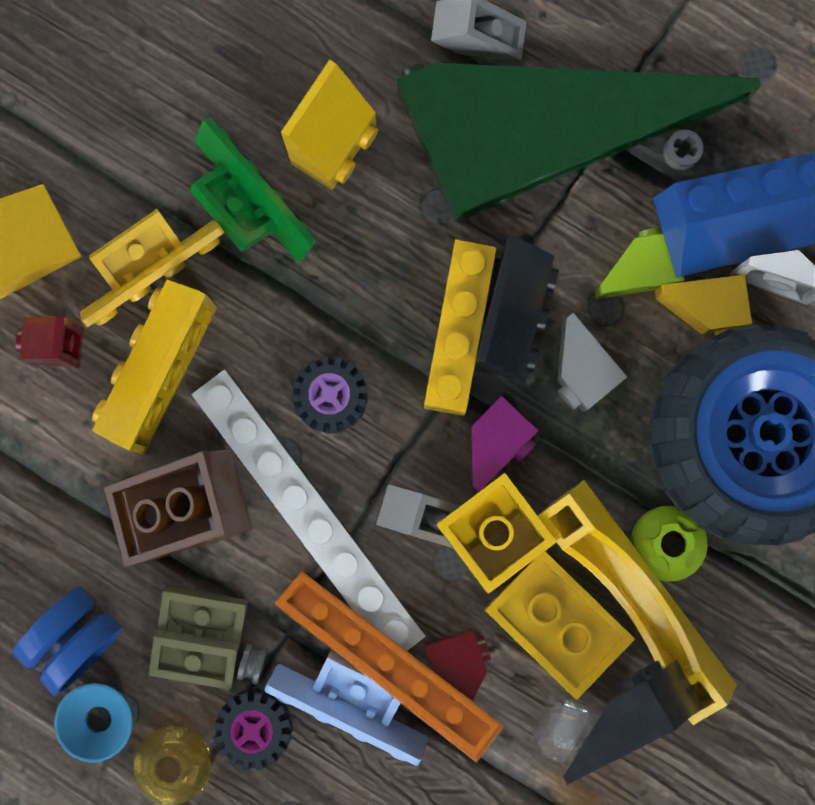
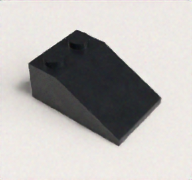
M659 660L620 683L624 691L610 700L564 774L563 778L567 785L675 731L703 707L677 660L663 667Z

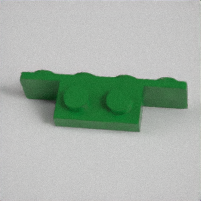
M211 118L202 121L195 138V143L215 165L216 169L193 182L190 192L216 223L221 226L242 253L273 233L297 262L305 259L315 244V239L311 235L308 226L296 218L285 205L282 196L265 182L259 175L254 163L241 154L224 129L218 127Z

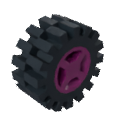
M251 689L248 692L242 691L236 694L220 709L217 714V720L214 722L213 729H215L216 735L213 738L214 743L220 747L219 754L222 758L226 756L230 760L228 764L233 767L236 764L242 766L241 770L249 771L250 768H256V771L263 770L265 766L269 764L271 766L276 763L287 749L293 730L289 709H285L283 703L265 691L259 692L258 689Z

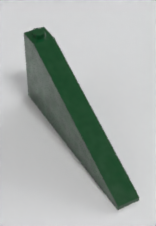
M433 63L426 67L424 64H416L404 70L401 74L402 77L397 78V92L455 223L752 98L762 86L758 78L452 63Z

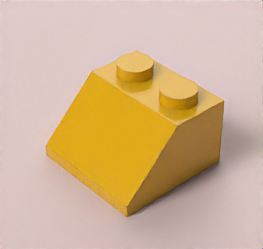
M505 473L436 524L488 594L557 542Z

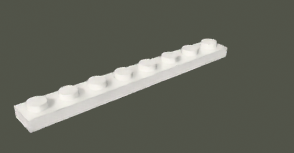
M224 369L191 395L352 610L406 651L426 636L228 372Z

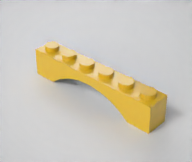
M585 480L554 500L538 517L555 538L561 549L592 572L616 598L637 627L654 660H659L662 667L677 660L703 705L701 709L688 719L691 724L694 725L726 707L737 687L736 682Z

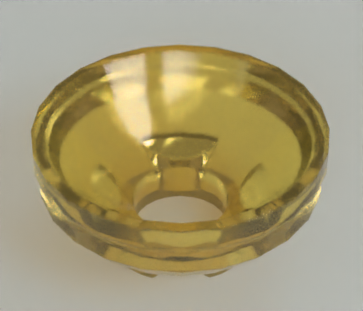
M179 726L163 727L152 732L138 747L134 758V777L139 789L152 801L162 805L182 804L193 799L206 785L211 773L210 752L206 743L192 730ZM171 757L178 761L181 773L176 781L166 782L159 778L156 767L160 759Z

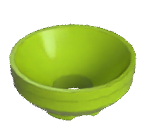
M660 506L643 514L636 522L630 539L632 545L656 577L665 582L679 581L695 573L702 565L708 547L705 530L699 528L692 518L683 511H679L675 506ZM670 531L680 533L685 540L683 552L676 557L666 555L661 547L663 536Z

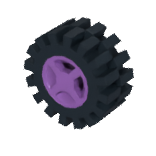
M326 356L321 357V360L310 361L305 369L301 368L298 372V378L293 382L292 403L298 416L312 429L324 433H340L346 431L350 426L353 427L358 422V419L363 416L366 403L368 402L367 387L362 374L353 364L347 363L338 357L329 358Z

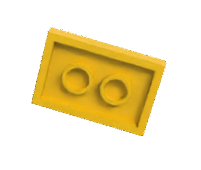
M545 551L527 564L484 609L576 700L635 640L624 627Z

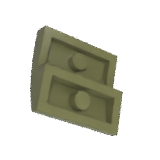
M166 586L162 593L158 630L153 638L148 676L232 690L248 600Z

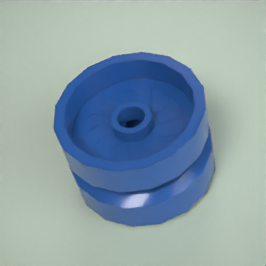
M82 586L76 587L49 608L32 625L12 650V656L27 670L39 667L53 656L42 670L39 682L54 697L60 695L81 677L113 644L124 629L110 613L98 615L83 626L94 613L97 600Z

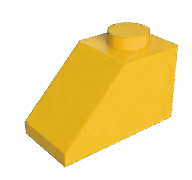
M745 275L664 284L655 291V298L658 302L702 335L712 333L718 335L730 328L752 324Z

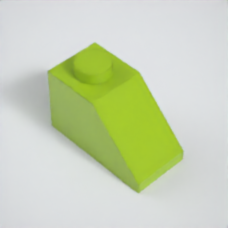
M651 228L639 232V237L634 238L595 291L596 300L656 291L661 285L685 281L684 276L676 278L662 228Z

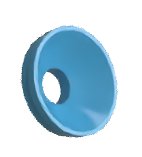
M102 683L84 684L69 692L60 702L54 720L55 734L62 748L72 757L90 763L105 761L119 753L128 743L134 725L133 710L125 695L117 688ZM103 707L109 711L111 724L107 730L96 731L90 727L88 714L92 708Z

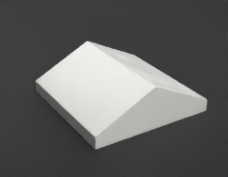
M799 250L751 256L735 268L730 275H745L746 284L806 305L815 301V265Z

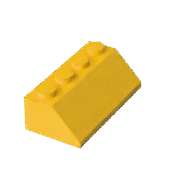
M166 280L163 288L157 287L148 303V309L151 312L145 324H139L131 336L129 346L133 349L126 363L121 361L115 368L111 377V384L114 387L108 399H102L98 403L92 416V421L95 422L92 429L93 432L124 449L144 455L217 309V306L206 294L170 280Z

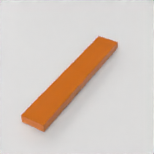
M303 571L298 574L275 602V605L476 763L503 729V724Z

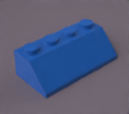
M815 152L674 183L653 198L676 278L741 263L751 256L786 252L815 245Z

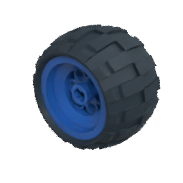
M750 324L730 328L702 341L681 357L668 372L659 395L654 399L649 419L652 424V444L649 445L653 467L658 470L666 487L664 492L677 509L692 518L699 528L719 538L746 545L778 546L802 541L806 536L815 533V341L808 336V332L780 324L775 327ZM744 399L750 400L756 405V411L752 416L747 415L742 409ZM774 403L784 412V415L778 414L775 411ZM731 425L738 427L741 431V439L737 443H732L727 438V429ZM761 426H772L775 433L774 441H762L760 437ZM748 452L753 453L758 460L757 467L752 471L748 470L743 462L744 456ZM782 452L787 457L785 464L779 469L775 459L777 454Z

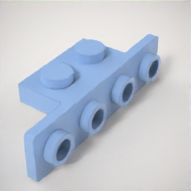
M333 650L330 651L316 681L278 664L264 689L265 692L274 696L280 702L293 705L313 715L323 723H329L352 734L357 740L368 742L390 753L398 760L407 761L415 766L419 765L428 742V737L393 720L392 718L400 703Z

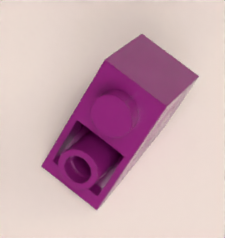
M502 396L470 428L472 488L477 493L502 474L508 475L502 468L513 457L520 462L536 445L531 438L538 430Z

